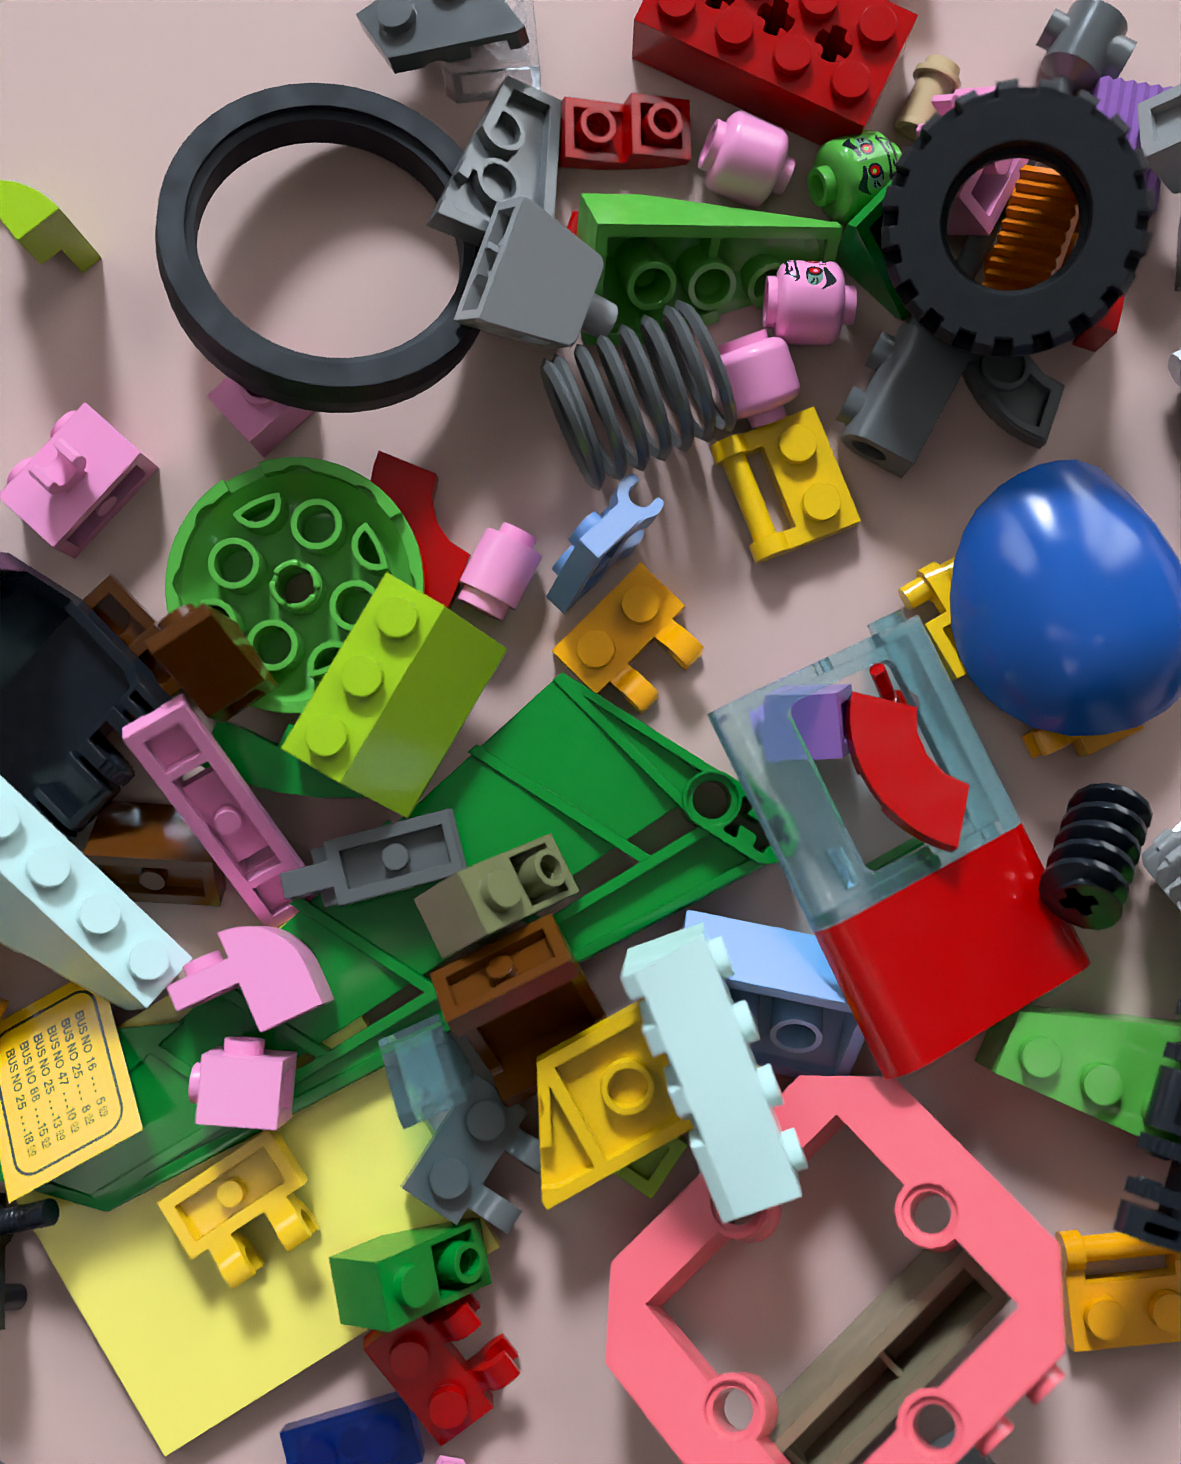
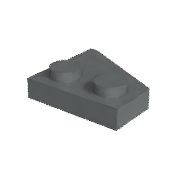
M375 0L356 14L363 31L395 74L421 69L434 61L450 63L472 58L471 47L507 40L510 50H514L530 43L524 24L505 0Z

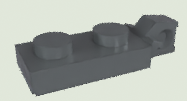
M450 808L323 841L324 846L311 850L314 865L279 873L286 900L291 899V901L321 894L324 907L327 908L335 905L344 907L442 881L456 872L468 868L454 810Z

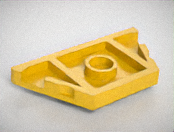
M644 997L537 1056L542 1202L546 1210L693 1129L690 1118L682 1121L680 1116H678L670 1098L664 1073V1067L670 1065L666 1053L653 1056L643 1033L642 1025H644L639 1002L645 1000Z

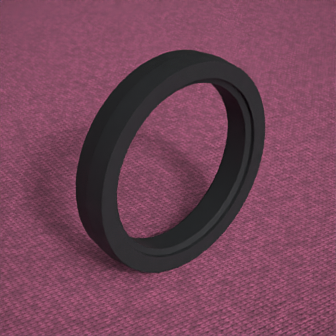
M330 83L288 84L251 93L227 104L196 127L182 143L164 176L158 198L155 244L159 273L171 308L194 346L224 375L242 387L277 403L316 412L355 413L392 406L415 397L447 376L462 361L481 331L453 321L480 247L455 238L459 256V282L456 290L439 317L416 337L400 346L368 356L329 358L313 356L280 346L260 336L235 317L221 302L204 274L197 252V237L206 206L223 181L249 160L280 147L304 143H332L368 151L394 163L422 184L437 203L463 154L462 149L437 125L417 111L378 93L351 86Z

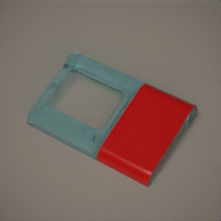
M902 609L867 625L871 637L707 714L885 1080L902 1077L923 1068L1079 974L1091 964L1073 925L1066 923L1053 914L1043 903L1038 888L1040 877L1045 868L919 615L906 619ZM876 663H884L892 671L907 704L917 707V724L938 766L947 775L969 784L970 787L959 846L953 853L925 844L877 871H871L863 863L792 718L791 707L796 701Z

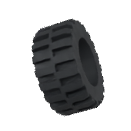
M1018 79L996 82L994 91L978 96L974 89L956 98L954 108L942 116L936 112L920 127L921 135L911 147L906 145L895 164L896 173L891 185H887L882 205L883 224L882 228H880L882 250L887 271L897 296L919 325L933 337L936 336L955 349L966 353L985 355L989 358L1029 356L1044 352L1074 339L1097 324L1110 312V308L1117 300L1126 294L1137 277L1134 273L1141 258L1147 254L1152 233L1147 232L1149 216L1155 212L1154 189H1147L1144 173L1150 167L1143 149L1134 150L1126 138V135L1131 130L1117 113L1111 119L1096 108L1100 99L1081 89L1078 97L1059 91L1061 82L1040 79L1037 87H1019ZM1012 158L1030 159L1054 169L1071 187L1079 210L1077 239L1066 262L1055 274L1035 286L1015 291L988 288L966 275L952 255L947 237V221L950 208L962 186L979 170L1001 160Z

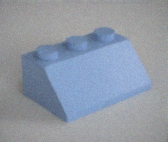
M687 909L682 929L704 922L710 940L722 936L736 973V975L725 979L734 1004L743 1000L747 1001L759 1033L760 1040L749 1043L757 1065L762 1067L770 1064L774 1074L797 1078L799 1075L849 1076L865 1038L815 935Z

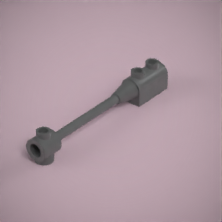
M1077 0L1070 6L1067 14L1055 8L1036 46L1046 50L1041 61V68L1049 80L1061 82L1059 91L1073 95V93L1079 94L1082 89L1090 93L1100 77L1108 75L1112 79L1119 77L1137 44L1135 40L1125 36L1128 24L1123 14L1117 8L1102 0ZM1029 159L1027 165L1035 166L1037 161ZM1005 207L990 236L969 235L956 260V263L964 273L973 280L1002 228L1001 221L1007 217ZM913 316L906 324L898 328L894 337L883 331L864 365L875 371L865 391L853 386L835 419L846 425L840 437L842 443L858 456L902 478L915 464L973 353H966L955 349L936 336L933 337L919 325Z

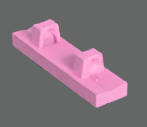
M181 694L152 713L142 716L123 727L124 742L263 926L278 927L293 918L300 910L289 904L292 902L291 899H285L279 873L306 866L184 695ZM207 761L211 765L183 781V775ZM317 895L306 897L305 899L311 901Z

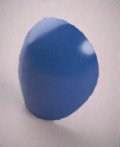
M1077 459L1057 460L1039 464L1001 484L975 510L963 531L953 565L950 588L951 629L958 656L970 679L987 699L1005 713L1032 728L1068 736L1105 735L1135 728L1167 711L1181 697V561L1157 524L1137 501L1102 469Z

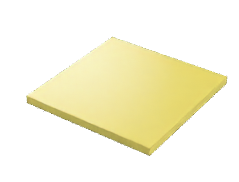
M168 995L116 1028L178 1022L193 1008L176 1011L172 999ZM363 1014L322 1043L332 1049L371 1024L366 1015ZM306 1052L297 1058L296 1070L314 1060L315 1057ZM394 1062L297 1112L278 1129L309 1180L293 1193L309 1208L319 1225V1229L312 1233L309 1239L288 1252L277 1237L265 1212H262L238 1228L240 1233L247 1237L257 1248L265 1265L257 1270L255 1275L233 1290L222 1277L208 1249L192 1260L189 1258L157 1202L263 1131L109 1212L36 1191H31L16 1199L18 1205L49 1198L57 1202L60 1210L57 1223L53 1226L33 1229L164 1456L169 1455L368 1330L367 1328L342 1325L340 1323L329 1263L330 1256L381 1235L451 1222L400 1187L434 1135L435 1130ZM467 1208L461 1219L480 1218L486 1254L488 1255L500 1247L501 1241L488 1221Z

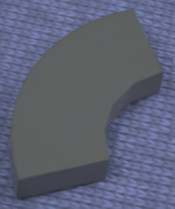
M973 353L962 375L975 401L1000 428L1018 440L1041 449L1047 443L1065 385L1044 374L1030 355L989 358L985 355Z

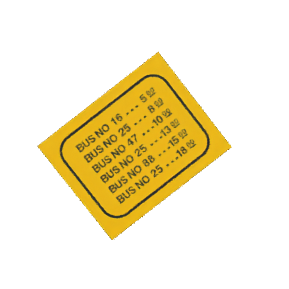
M69 982L0 1021V1162L8 1202L11 1203L143 1130L110 1002L73 982Z

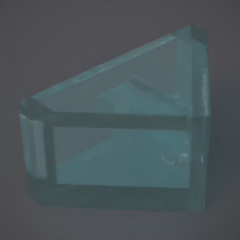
M439 1014L378 1040L397 1115L403 1129L467 1101L474 1070L469 1059Z

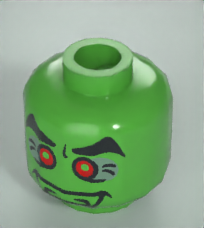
M865 130L862 134H850L826 142L819 148L814 158L813 169L808 174L807 186L811 200L817 207H821L822 211L831 220L838 223H849L894 178L896 173L895 164L902 154L899 147L894 142H890L881 132Z

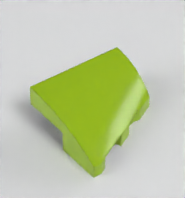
M0 180V219L16 240L41 265L60 250L72 260L82 273L102 259L63 211L43 193L25 184Z

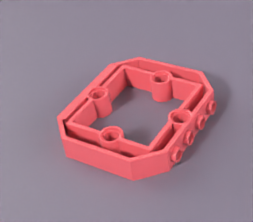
M799 1075L781 1093L784 1104L774 1107L782 1131L791 1128L795 1129L806 1161L808 1162L846 1124L904 1184V1187L897 1196L894 1210L897 1225L904 1236L919 1247L937 1253L950 1251L961 1244L1019 1305L941 1386L919 1389L905 1399L899 1409L897 1430L864 1464H957L973 1447L985 1458L1015 1428L1005 1414L1024 1395L1036 1406L1066 1376L1056 1365L1066 1353L1060 1244L896 1079L885 1080L884 1077ZM702 1172L611 1261L605 1364L683 1464H791L769 1438V1435L776 1426L779 1413L777 1397L770 1384L759 1375L749 1372H733L718 1375L662 1307L730 1238L746 1243L761 1242L771 1236L780 1224L781 1204L756 1212L752 1220L746 1224L737 1225L734 1220L722 1223ZM931 1196L946 1199L950 1204L952 1213L950 1223L946 1229L935 1234L922 1232L915 1218L916 1208L920 1202ZM734 1389L742 1390L752 1402V1421L744 1430L736 1429L729 1423L725 1415L724 1406L726 1398ZM935 1403L945 1407L955 1419L956 1435L949 1447L939 1448L932 1446L920 1433L918 1425L919 1415L928 1404Z

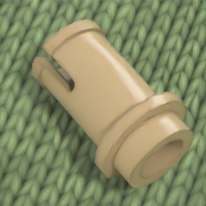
M933 54L929 55L925 62L919 63L913 71L915 84L900 116L894 124V127H896L895 131L904 139L914 143L918 139L916 134L918 125L925 124L936 112L938 113L931 103L934 95L953 94L956 89H960V68L953 60L942 55Z

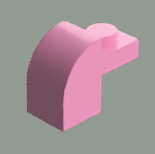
M269 926L235 927L218 932L228 958L223 959L220 950L199 957L182 966L186 975L185 978L166 986L176 1011L197 1007L241 987L260 1032L278 1027L335 1000L321 966L311 949L292 933Z

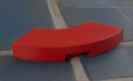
M379 450L373 465L370 481L382 489L395 503L413 531L423 562L424 594L451 610L461 586L459 580L471 559V555L450 542L438 524L434 499L439 478L434 472Z
M852 691L848 698L846 711V735L851 760L857 775H861L871 794L882 806L881 811L893 823L919 841L934 848L953 853L959 846L970 785L947 775L927 755L917 733V707Z

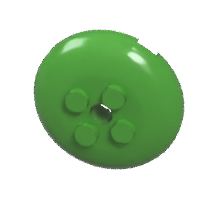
M284 457L258 462V467L245 471L227 482L222 479L197 501L179 527L172 543L165 574V596L168 614L187 604H193L197 608L205 603L237 622L279 686L250 705L251 707L283 714H302L386 572L423 594L425 578L419 546L413 531L401 511L382 489L361 474L337 463L308 457ZM296 575H311L313 578V588L315 589L314 593L310 594L303 602L289 604L285 595L286 586L289 581Z

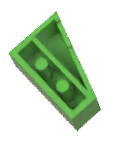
M1026 1005L988 1028L975 1058V1061L1002 1077L1138 1137L1142 1131L1177 1143L1179 1135L1145 1124L1143 1121L1160 1064L1181 1070V1063L1163 1057L1168 1041L1173 1043L1181 1042V1019L1169 1020L1138 1015H1116Z

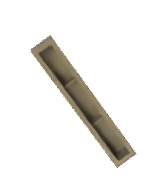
M961 1244L950 1251L938 1253L924 1249L777 1398L779 1413L776 1426L769 1435V1438L791 1464H850L895 1419L905 1399L917 1390L924 1389L997 1315L1012 1297Z

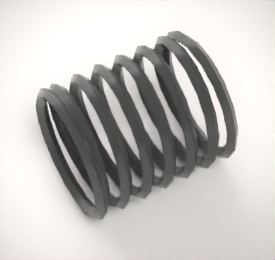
M677 300L674 308L668 305L665 306L662 322L666 337L657 321L653 318L643 315L640 323L642 338L652 366L668 400L680 419L682 439L668 421L660 389L638 337L630 327L621 324L618 332L619 343L631 376L651 417L656 423L660 447L652 439L644 426L637 399L617 350L608 337L599 334L596 348L610 386L632 428L637 455L619 428L605 385L589 350L577 344L574 350V357L590 398L606 428L614 462L609 457L592 426L582 395L565 358L558 354H554L552 361L543 358L540 373L548 399L570 452L584 479L591 488L600 491L605 480V472L612 478L621 481L627 471V463L635 469L644 472L650 455L666 462L672 446L688 452L694 437L709 443L714 436L716 427L728 433L732 432L737 421V413L731 384L712 336L692 305ZM684 317L699 340L711 367L721 397L724 416L714 402L703 361ZM681 374L693 398L703 412L704 430L692 416Z

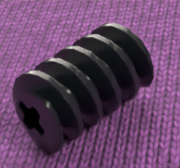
M1098 783L1078 789L1069 799L1066 814L1061 820L1059 833L1054 839L1053 850L1047 858L1046 869L1040 877L1038 888L1043 903L1053 914L1066 923L1082 929L1099 931L1112 927L1121 919L1122 905L1128 897V885L1133 881L1135 866L1139 862L1141 847L1145 844L1147 829L1151 825L1153 816L1149 802L1142 795L1122 785Z

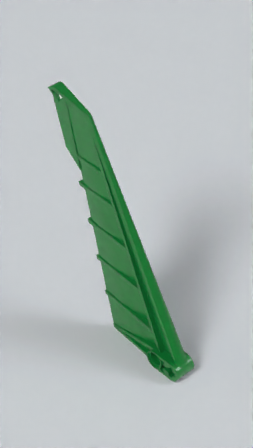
M563 672L556 676L553 681L481 746L475 745L468 751L471 755L415 806L409 818L403 816L399 820L403 821L452 808L468 867L550 833L572 876L615 847L638 861L637 864L552 914L579 964L768 864L782 861L790 855L797 841L795 822L785 810L725 772L714 768ZM701 783H714L721 787L726 795V808L715 819L701 816L694 808L693 793ZM742 800L749 804L750 808L743 812L741 816L754 824H763L769 819L775 823L771 831L772 835L778 839L775 847L762 846L757 851L753 847L756 842V835L742 825L734 826L732 836L724 831V827L731 823L738 815ZM675 807H678L684 818L696 827L651 855L627 841V839ZM387 820L381 826L392 824L393 822ZM442 881L344 907L338 905L324 907L321 894H318L311 901L302 898L290 902L289 904L300 911L281 929L292 933L311 949L321 966L335 1000L278 1027L260 1032L242 989L238 987L194 1007L178 1022L117 1028L143 1130L33 1191L109 1212L265 1130L195 1124L197 1104L190 1103L189 1081L193 1066L197 1062L201 1063L202 1054L218 1046H224V1039L226 1037L247 1036L265 1039V1049L297 1052V1058L306 1052L315 1057L314 1060L296 1070L292 1115L451 1032L445 1021L432 979L424 975L449 957L442 959L414 901V898ZM535 914L523 921L530 924L542 917ZM410 983L424 992L332 1049L322 1043ZM0 1162V1181H3V1182H4V1177H3V1172H2V1167H1V1162Z

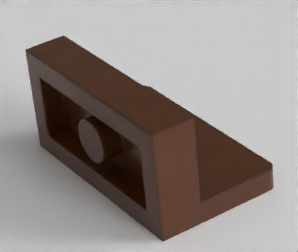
M111 801L98 814L83 854L133 902L221 906L226 889L223 871L173 805Z

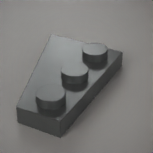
M508 75L495 90L426 226L480 247L493 210L498 202L526 196L555 218L562 100Z

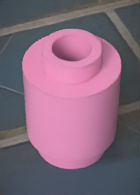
M503 522L499 531L486 528L459 580L464 586L457 599L503 622L509 609L516 610L542 559V555L533 549L537 539L522 529Z

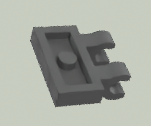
M476 1074L472 1075L400 1187L456 1225L467 1208H469L501 1231L509 1234L522 1210L484 1186L483 1183L503 1151L536 1174H541L540 1140L519 1128L529 1110L519 1103L512 1107H506L499 1098L497 1089Z

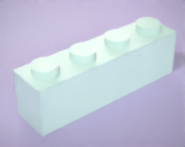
M0 776V944L18 954L23 953L44 964L56 974L126 1011L147 1008L183 969L182 966L192 960V957Z
M701 922L627 949L621 980L630 1000L641 996L645 998V1000L639 1002L644 1025H642L643 1033L653 1056L666 1053L670 1065L664 1067V1073L670 1098L682 1121L690 1118L694 1130L689 1131V1139L693 1153L722 1223H726L802 1197L798 1171L807 1169L808 1164L795 1129L791 1128L782 1131L774 1107L784 1104V1100L770 1064L758 1068L749 1043L760 1040L748 1003L746 1000L734 1004L725 979L736 975L724 939L722 936L710 940L705 924Z

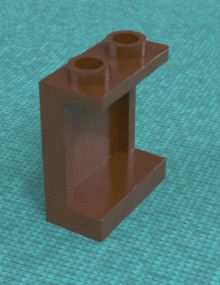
M551 913L430 973L447 1025L456 1038L465 1034L490 1071L499 1098L506 1107H512L538 1093L537 1056L607 1018L601 1001Z

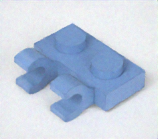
M635 474L628 475L620 481L610 498L609 507L601 515L594 511L578 525L568 539L572 545L553 565L552 570L558 576L546 598L563 614L598 583L615 562L630 556L644 536L643 529L649 527L661 511L664 501L659 497L653 500L647 507H639L632 503L629 495L639 481Z

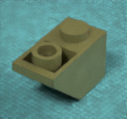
M550 833L460 870L414 898V901L442 959H445L494 936L580 891Z

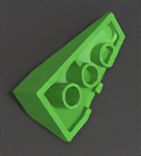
M581 193L576 236L601 255L604 262V268L594 293L613 302L618 307L616 322L606 337L612 341L613 345H620L618 332L621 324L630 327L635 332L641 345H644L640 330L643 315L656 320L661 330L665 332L662 322L664 308L666 305L674 308L677 300L692 305L702 318L705 326L719 322L718 315L750 305H754L758 309L763 308L766 277L776 276L779 267L785 261L835 262L842 226L838 222L642 194ZM684 317L685 322L689 325V322ZM581 330L583 344L596 345L597 338Z

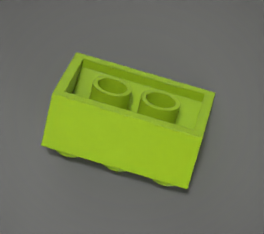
M386 572L281 749L348 788L409 818L508 649L444 605Z

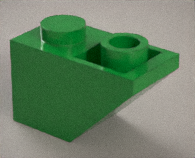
M474 1217L461 1219L457 1225L453 1222H446L381 1235L329 1257L340 1323L342 1325L390 1332L492 1283L480 1218Z

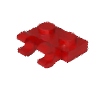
M472 1293L390 1332L372 1330L364 1336V1352L440 1446L446 1444L494 1408L493 1394L490 1390H500L520 1375V1369L513 1361L518 1357V1352L503 1333L490 1340L467 1361L451 1342H457L468 1337L482 1324L481 1319L475 1313L481 1308V1305Z

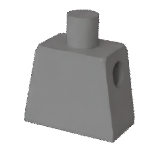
M521 196L496 203L453 321L461 325L543 348H565L574 345L580 330L595 338H598L599 334L607 336L616 322L618 307L613 302L594 293L604 268L602 256L533 200L526 196Z

